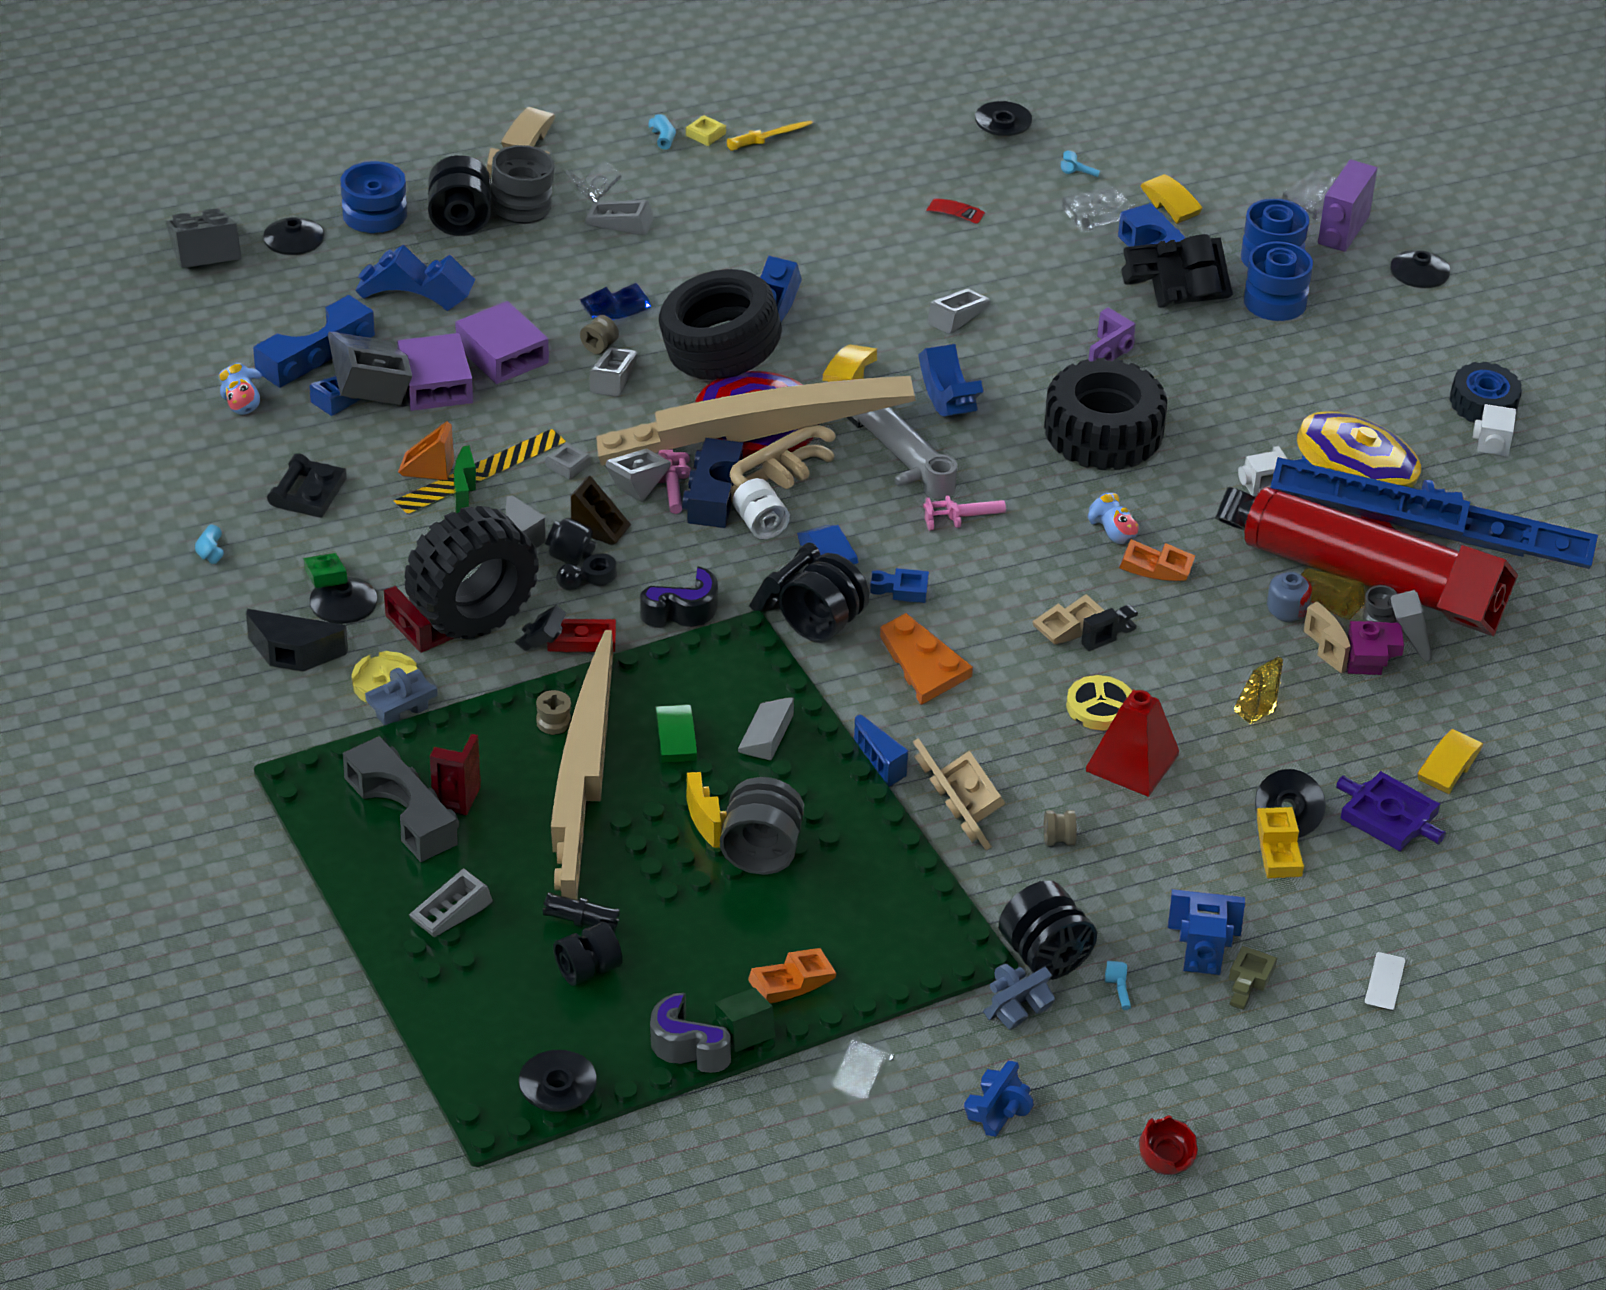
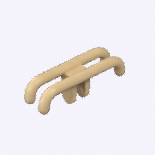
M822 425L800 428L738 461L732 466L730 471L731 482L734 484L732 486V503L735 491L741 484L751 479H771L785 489H789L794 485L793 477L800 481L807 479L810 475L809 470L802 461L810 457H817L825 462H831L835 457L833 451L816 444L800 447L793 452L788 451V449L812 437L832 442L835 440V433ZM763 463L762 469L747 477L743 476L745 472Z

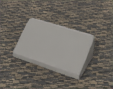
M794 698L761 703L738 748V752L772 760L793 717Z

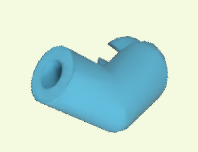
M657 114L649 120L648 126L649 128L653 127L652 132H660L657 145L661 149L666 150L671 147L676 129L665 115Z
M213 524L209 525L195 543L196 553L203 560L207 559L211 564H216L224 555V551L216 546L218 544L217 541L222 535L219 527Z

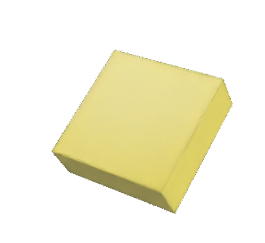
M705 115L686 127L687 137L706 146L711 145L726 134V125Z

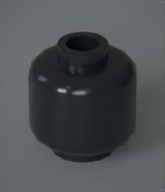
M567 517L561 522H554L545 545L549 546V554L553 558L566 564L577 566L582 559H586L593 554L597 543L591 540L593 536L592 528Z

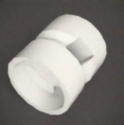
M759 478L748 480L735 491L733 505L755 537L770 539L780 534L787 527L790 514L766 480Z

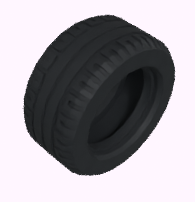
M738 269L714 270L688 279L667 296L658 317L659 327L670 361L680 371L699 379L715 380L729 378L754 369L773 353L782 333L780 316L771 287L755 274ZM730 321L729 323H725L716 327H710L715 324Z

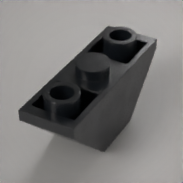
M247 609L246 611L248 639L269 666L303 672L342 657L348 652L346 625L254 609Z

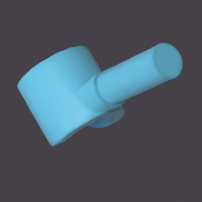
M1067 150L1063 153L1065 161H1061V170L1064 173L1071 174L1077 170L1095 177L1099 176L1100 170L1077 162L1075 152Z
M1107 961L1105 982L1117 983L1121 1007L1123 1010H1128L1131 1008L1126 989L1127 964L1118 961Z

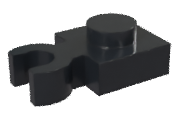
M555 605L539 614L534 623L529 622L523 626L522 631L525 633L515 641V644L524 651H528L530 648H537L546 642H554L562 632L563 627L560 625L566 612Z
M1125 605L1117 612L1110 608L1084 618L1081 644L1088 651L1116 641L1117 633H1130L1134 631L1137 625L1131 618L1138 616V612L1131 605Z

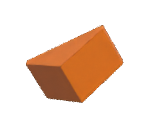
M446 421L406 451L398 473L407 477L448 480L454 463L452 424Z

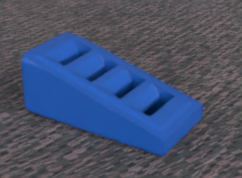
M336 376L314 382L309 386L311 403L330 416L361 400L360 398L353 399L340 396Z
M861 714L855 717L854 740L888 787L907 776L908 750Z

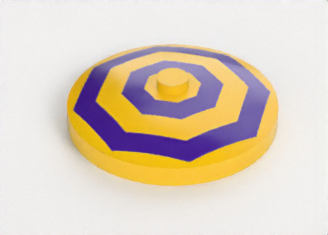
M1317 412L1303 420L1297 433L1298 447L1312 465L1414 488L1420 476L1421 464L1415 452L1397 435L1367 419L1342 412Z

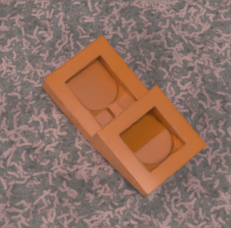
M1130 539L1119 568L1153 579L1186 581L1195 555L1167 543L1164 544L1160 552Z
M821 948L789 952L784 964L752 968L748 980L753 988L755 987L771 1004L810 992L835 979L836 972Z

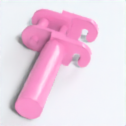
M673 449L659 450L658 455L669 460L671 465L658 483H666L670 512L678 514L682 511L679 479L689 477L692 469L686 464L690 462V456L686 452H673Z
M947 495L943 501L931 502L930 498L927 497L926 503L923 504V508H925L924 518L929 531L934 530V516L948 515L949 519L953 520L955 527L960 528L961 517L1006 512L1004 500L957 505ZM946 507V510L934 511L933 509Z

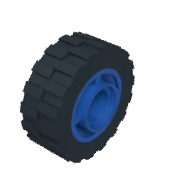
M1472 362L1457 370L1449 401L1452 403L1451 407L1453 410H1456L1460 417L1466 418L1469 422H1475L1476 419L1482 420L1485 404L1513 408L1517 412L1522 394L1521 381L1509 369L1503 368L1499 364Z

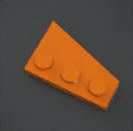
M907 613L880 627V638L895 663H899L902 667L904 678L908 685L914 687L916 698L920 705L972 677L973 666Z

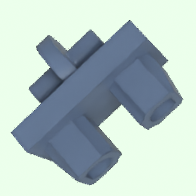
M401 668L393 669L390 672L391 682L365 693L367 703L375 710L377 718L384 725L399 721L400 713L408 709L411 713H420L428 709V700L438 696L437 687L430 684L419 669L406 674Z
M1008 964L1000 965L994 972L996 981L990 983L991 990L997 994L991 998L992 1005L985 1008L983 1013L989 1021L998 1016L1001 1022L1011 1030L1024 1022L1028 1017L1027 1012L1020 1004L1023 1001L1027 1000L1036 1014L1047 1010L1056 1000L1047 985L1052 976L1051 973L1044 967L1024 978L1026 974L1023 968L1019 967L1014 970Z

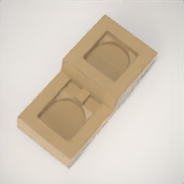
M531 107L526 108L515 119L501 141L503 148L514 145L534 147L538 138L544 140L555 119V115Z
M1085 594L1066 608H1063L1058 603L1032 622L1033 626L1053 644H1059L1081 637L1084 618L1105 610Z
M1315 602L1307 608L1304 632L1319 643L1318 656L1337 671L1343 673L1346 671L1350 652L1348 637L1335 617L1319 602Z

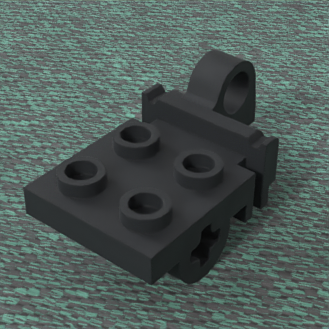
M1201 234L1185 238L1179 242H1175V240H1170L1167 243L1160 241L1158 244L1130 246L1123 249L1126 264L1121 268L1124 284L1134 285L1152 279L1158 308H1164L1173 301L1174 304L1226 299L1233 295L1221 237L1210 238L1208 234Z

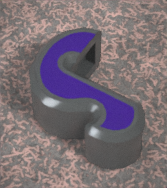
M686 993L669 995L655 1005L651 1012L650 1034L651 1048L657 1057L669 1063L678 1064L697 1060V1069L709 1073L722 1071L730 1065L731 1036L729 1031L725 1027L686 1021Z

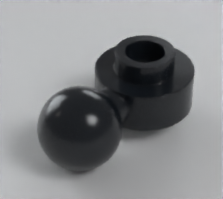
M598 553L586 558L583 562V567L579 568L574 564H565L557 571V583L565 590L578 588L583 580L597 586L606 585L617 576L616 560L609 554Z

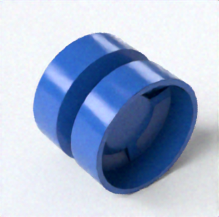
M1264 199L1253 203L1246 213L1245 234L1241 249V260L1248 268L1251 251L1258 245L1267 242H1287L1305 250L1309 226L1308 213L1298 204L1284 199Z
M1267 242L1255 247L1249 256L1248 278L1246 279L1243 299L1246 308L1254 315L1272 321H1287L1302 315L1307 307L1309 284L1313 268V260L1310 254L1303 248L1287 242Z

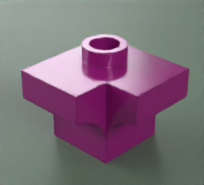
M1350 621L1347 636L1350 643L1347 663L1348 674L1382 675L1383 666L1387 667L1389 659L1403 655L1404 640L1402 627L1399 623Z

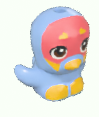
M241 363L232 364L219 373L222 382L220 395L224 400H227L230 409L239 415L253 412L260 403V395L251 379H261V373L256 369L247 368Z
M1117 493L1103 494L1089 507L1088 520L1093 525L1097 523L1103 524L1109 539L1114 543L1127 544L1130 539L1133 540L1137 536L1139 525L1126 507L1120 506Z

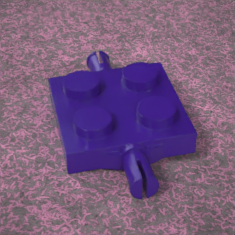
M1382 771L1372 780L1363 784H1358L1344 775L1339 778L1336 784V789L1352 796V799L1342 808L1340 818L1398 851H1401L1415 837L1422 835L1439 845L1446 835V831L1429 823L1438 815L1440 803Z

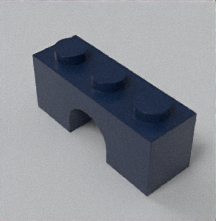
M705 438L702 450H696L694 469L696 470L690 471L688 489L690 491H684L682 509L687 510L688 524L726 528L731 511L732 486L734 485L731 482L730 471L733 465L743 459V442Z

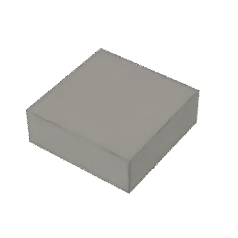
M565 443L547 456L545 463L547 468L571 480L591 464V455Z

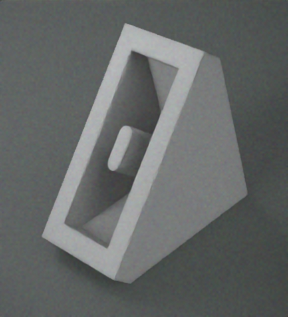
M646 448L606 461L605 467L619 490L643 502L670 468L671 462Z
M506 496V516L531 540L535 548L545 543V516L516 497Z

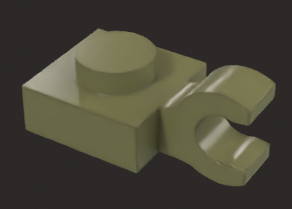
M1245 946L1241 947L1230 968L1229 980L1235 981L1232 988L1234 995L1230 1001L1231 1006L1244 1010L1253 988L1261 991L1265 990L1276 968L1277 957Z

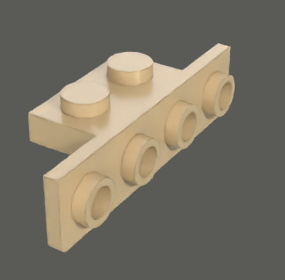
M920 739L914 740L913 743L919 750V753L914 756L925 773L930 770L933 771L935 775L929 779L940 796L945 793L950 796L945 803L956 819L963 816L966 820L960 826L970 841L973 843L978 839L986 851L992 846L976 823L1006 803L970 750L940 770Z

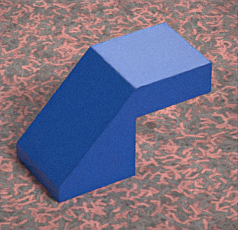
M824 525L797 533L800 545H805L808 542L813 543L819 549L820 555L825 553L838 554L848 559L852 564L859 563L857 555L839 525Z

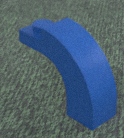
M956 344L925 348L918 354L926 390L936 411L941 416L946 417L978 411L976 398L984 392L982 381H965L959 364Z

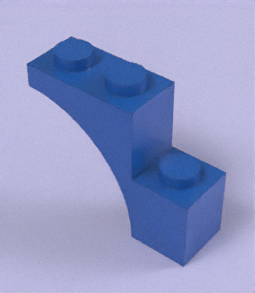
M403 244L395 251L390 249L385 252L376 265H367L358 276L361 280L355 291L363 299L372 294L388 290L413 292L433 300L448 311L468 297L475 278L451 255H448L440 262L434 260L427 267Z

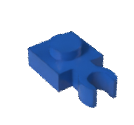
M896 568L895 575L880 570L872 571L870 593L875 595L893 593L892 600L926 603L929 571Z

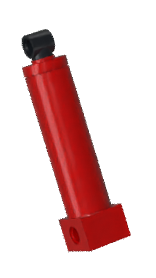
M1227 487L1215 516L1222 523L1245 530V542L1249 546L1368 587L1385 585L1393 588L1397 594L1415 590L1418 593L1421 605L1441 611L1450 622L1493 637L1518 578V574L1506 559L1461 545L1460 550L1457 551L1270 487L1263 488L1256 497L1244 491Z

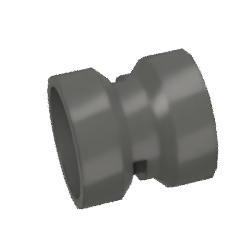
M1385 585L1369 588L1365 595L1362 621L1395 623L1396 617L1390 598L1396 595L1397 592Z

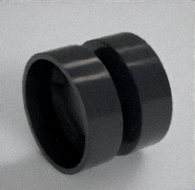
M465 155L449 156L437 162L431 169L428 179V214L436 228L449 235L467 236L478 232L488 223L491 216V177L488 169L477 159Z

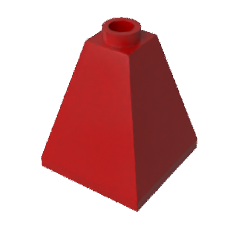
M1133 689L1121 705L1088 762L1086 772L1149 797L1179 756V748L1160 700L1152 697L1144 690Z

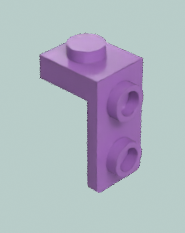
M1109 307L1101 311L1097 335L1101 340L1091 345L1089 361H1095L1096 358H1105L1107 361H1113L1124 353H1128L1135 343L1136 324Z

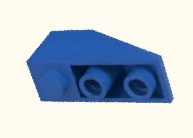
M768 255L760 278L771 287L780 321L782 322L794 302L802 278L797 262Z

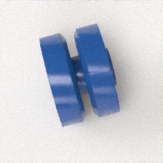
M368 161L355 164L344 171L340 178L343 220L349 227L366 233H383L393 230L404 223L407 218L405 174L399 167L386 162Z

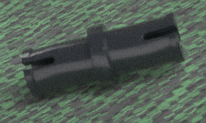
M548 892L544 902V906H546V908H543L544 916L572 921L574 926L581 928L583 925L592 926L605 922L611 927L613 932L617 929L619 922L617 917L620 916V909L589 903V899L583 897L580 900L555 895L551 892Z

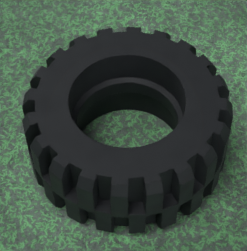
M1096 358L1095 361L1082 360L1078 365L1071 364L1064 368L1063 371H1060L1048 386L1044 419L1046 438L1059 454L1063 453L1065 459L1070 462L1077 461L1080 466L1086 468L1094 466L1097 467V470H1106V468L1121 470L1127 465L1130 467L1139 465L1142 460L1146 461L1162 444L1167 413V395L1160 382L1154 379V376L1146 369L1144 371L1140 370V367L1136 364H1125L1123 360L1118 359L1107 361L1105 358Z
M476 506L475 509L474 507L461 508L459 513L451 512L445 515L444 520L439 523L436 521L429 527L431 530L425 536L423 534L417 540L418 546L415 550H411L408 562L410 564L406 565L404 575L406 579L405 590L412 604L438 632L445 634L447 637L459 639L460 637L462 639L475 638L476 634L480 636L491 633V629L504 626L506 620L512 615L515 617L519 613V607L522 603H527L530 598V589L535 588L537 582V575L535 573L539 572V559L537 558L535 546L508 516L498 509L486 506ZM480 565V567L474 574H472L469 578L463 581V579L472 569Z

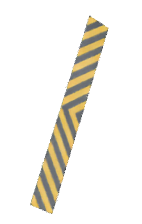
M550 429L475 463L476 483L567 441L553 429ZM454 473L449 475L448 480H437L395 499L393 502L408 515L454 494Z

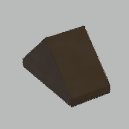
M591 475L586 477L571 495V519L592 528V539L614 545L631 526V523Z

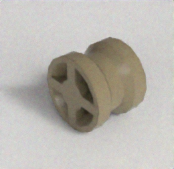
M605 315L597 316L592 320L591 324L584 326L580 331L582 344L594 354L603 352L608 345L614 343L619 337V330L616 324Z
M557 690L546 691L538 696L536 701L538 712L536 716L537 727L544 733L552 735L565 732L571 723V700L569 696Z
M1053 810L1045 811V845L1054 846L1057 842L1075 845L1077 835L1075 810H1066L1063 814H1056Z

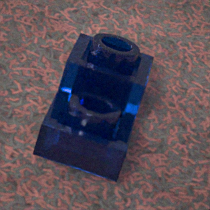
M636 282L613 294L606 286L580 299L581 305L592 320L599 315H605L612 320L621 319L651 308L649 298Z

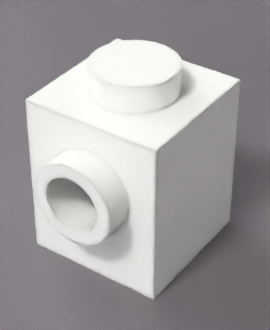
M1484 405L1482 420H1475L1472 437L1478 439L1477 452L1509 456L1516 409Z

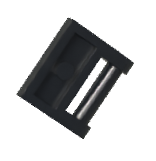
M296 453L288 463L289 468L277 487H273L268 493L267 501L276 508L322 518L347 479L346 468L310 461L305 455ZM299 475L307 476L295 495L288 494Z
M810 542L806 543L782 569L769 574L763 580L749 607L753 611L760 612L768 606L771 609L775 608L779 604V593L784 585L797 574L802 573L807 565L820 556L817 546Z

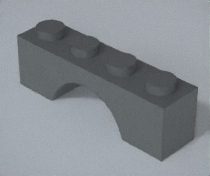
M378 736L343 753L344 778L363 799L374 797L388 798L401 803L407 808L400 815L401 841L420 862L458 845L457 828H459V821L452 809H447L439 801L436 792L432 788H427L422 783L415 769L408 767L401 760L399 753L393 746L389 747Z

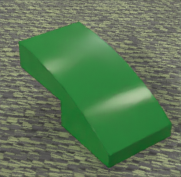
M470 445L462 447L455 463L454 505L456 513H459L461 508L469 507V491H476V466Z
M691 705L656 707L657 731L662 763L697 761Z

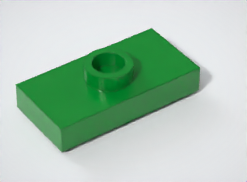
M336 553L303 558L305 571L314 587L321 588L348 582L347 571Z

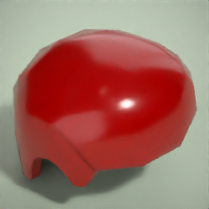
M1170 1115L1157 1120L1153 1118L1148 1120L1139 1139L1141 1158L1147 1167L1159 1174L1175 1175L1186 1171L1193 1165L1198 1153L1196 1135L1187 1124L1173 1119Z

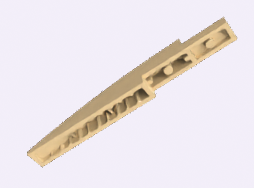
M911 376L842 380L762 390L668 408L655 412L656 422L640 424L636 427L611 431L596 436L598 457L601 466L606 465V461L646 448L657 453L659 450H670L703 442L705 438L716 439L726 436L728 441L746 442L916 401Z
M612 630L604 631L583 682L564 746L551 821L553 852H557V864H562V868H555L554 889L561 890V896L576 900L578 898L586 801H601L613 665Z

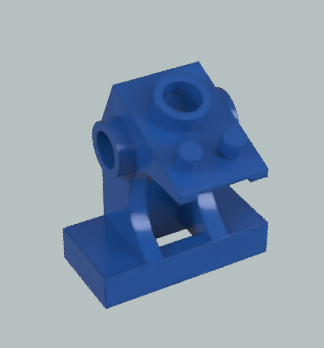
M1172 889L1168 928L1180 930L1179 942H1186L1183 971L1220 975L1224 948L1232 947L1233 936H1241L1245 897ZM1197 910L1217 912V914L1199 913Z

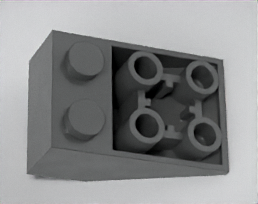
M220 209L203 210L201 216L191 217L190 213L172 215L173 220L166 221L177 263L181 268L242 259L237 224L225 212H220Z
M329 331L328 340L340 396L401 405L412 379L408 356L387 340Z

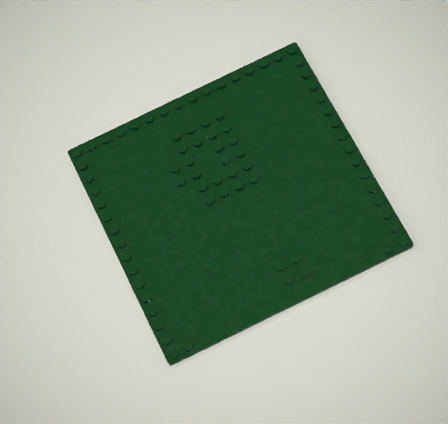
M751 611L613 654L601 801H586L577 900L583 897L589 899V903L620 909V916L617 917L619 922L614 933L621 947L623 963L620 967L603 974L595 971L592 979L575 986L567 983L562 976L555 960L553 944L556 940L573 933L581 936L582 930L590 926L583 925L581 928L574 926L572 921L543 915V908H546L544 902L548 892L561 896V890L554 889L555 868H562V864H557V852H553L551 821L558 774L569 728L563 733L553 735L541 731L536 723L538 713L536 701L538 696L546 691H562L571 700L570 715L572 720L591 661L260 763L254 767L255 778L467 1160L473 1167L487 1165L983 987L996 981L995 969L1002 964H1008L1014 970L1018 968L1016 960L760 611ZM794 698L793 717L772 760L738 752V748L761 703ZM691 705L697 761L662 763L657 731L656 707ZM476 734L479 740L481 788L467 815L455 813L459 821V828H457L458 845L420 862L401 841L400 815L407 808L401 803L388 798L374 797L363 799L344 778L343 753L380 736L389 747L393 746L397 750L401 760L408 767L415 769L422 783L427 788H432L430 755L434 747L462 752L470 735ZM701 772L702 785L709 786L710 797L718 796L720 811L726 812L730 795L734 788L746 779L757 777L774 778L789 784L795 789L804 802V816L800 832L798 833L795 856L790 865L778 873L765 875L748 873L730 863L723 855L720 847L713 848L700 834L691 818L686 799L687 773ZM464 868L488 887L493 902L476 914L433 937L415 923L409 914ZM442 908L439 911H441L444 914L448 910ZM432 914L426 917L432 923L437 920ZM821 948L836 972L835 979L810 992L784 1001L771 1003L774 1013L775 1037L738 1052H734L731 1048V1063L722 1071L702 1072L697 1069V1060L683 1064L669 1063L657 1057L651 1048V1012L661 999L669 995L686 993V1021L713 1025V1020L716 1019L715 1002L753 988L748 980L751 969L784 964L789 952ZM549 1050H569L585 1057L596 1071L597 1083L595 1091L588 1101L571 1110L556 1112L537 1108L529 1103L520 1091L519 1075L524 1064L533 1056Z

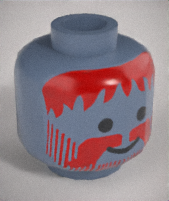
M1296 572L1276 575L1271 580L1267 597L1268 610L1277 619L1284 622H1293L1303 618L1307 614V608L1311 603L1313 591L1311 583L1304 576Z

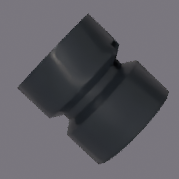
M600 922L583 929L581 936L573 933L556 940L553 944V952L558 968L564 979L571 986L592 979L595 971L603 974L620 967L623 963L618 939L611 927L605 922Z

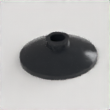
M993 101L977 109L975 121L982 130L990 134L1013 136L1021 134L1030 128L1032 115L1027 108L1020 104L1009 101Z
M288 217L271 223L265 229L263 237L265 245L276 253L301 255L318 248L323 242L324 232L322 227L313 220L302 217Z
M1423 250L1401 252L1394 256L1390 265L1391 273L1397 280L1416 288L1440 286L1450 276V267L1442 257Z
M347 576L348 582L345 584L321 588L315 587L310 595V607L313 613L324 621L337 624L353 623L366 618L374 611L377 605V593L368 582L356 577Z
M1282 769L1271 773L1261 782L1255 795L1256 813L1257 808L1282 807L1283 802L1291 803L1299 829L1298 838L1313 832L1319 826L1325 814V796L1320 785L1310 775L1299 770Z
M549 1050L539 1053L524 1064L519 1075V1087L524 1098L537 1108L556 1112L571 1110L584 1104L593 1095L597 1083L596 1071L593 1065L582 1055L569 1050Z

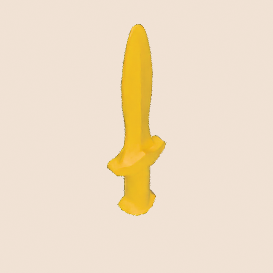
M813 121L793 123L765 132L750 130L748 134L727 138V147L730 151H734L751 144H764L765 138L803 128L812 124Z

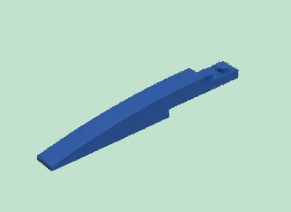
M1277 457L1270 487L1318 504L1427 534L1521 557L1527 554L1590 569L1592 566L1598 538L1597 534L1472 506L1470 501Z

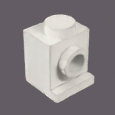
M1279 446L1273 447L1272 452L1246 456L1245 466L1239 467V480L1242 485L1247 487L1252 496H1257L1265 487H1271L1277 457L1287 459Z

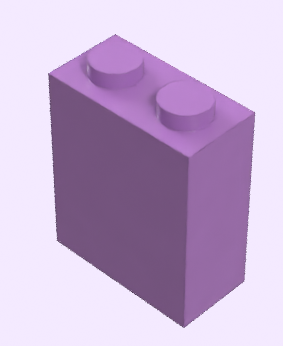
M1351 159L1348 161L1325 194L1318 244L1346 252L1370 216L1378 167Z
M509 301L455 321L456 333L460 334L465 355L495 384L549 363L548 338Z
M459 333L397 340L398 349L408 356L412 372V379L406 391L411 411L473 403L472 376Z

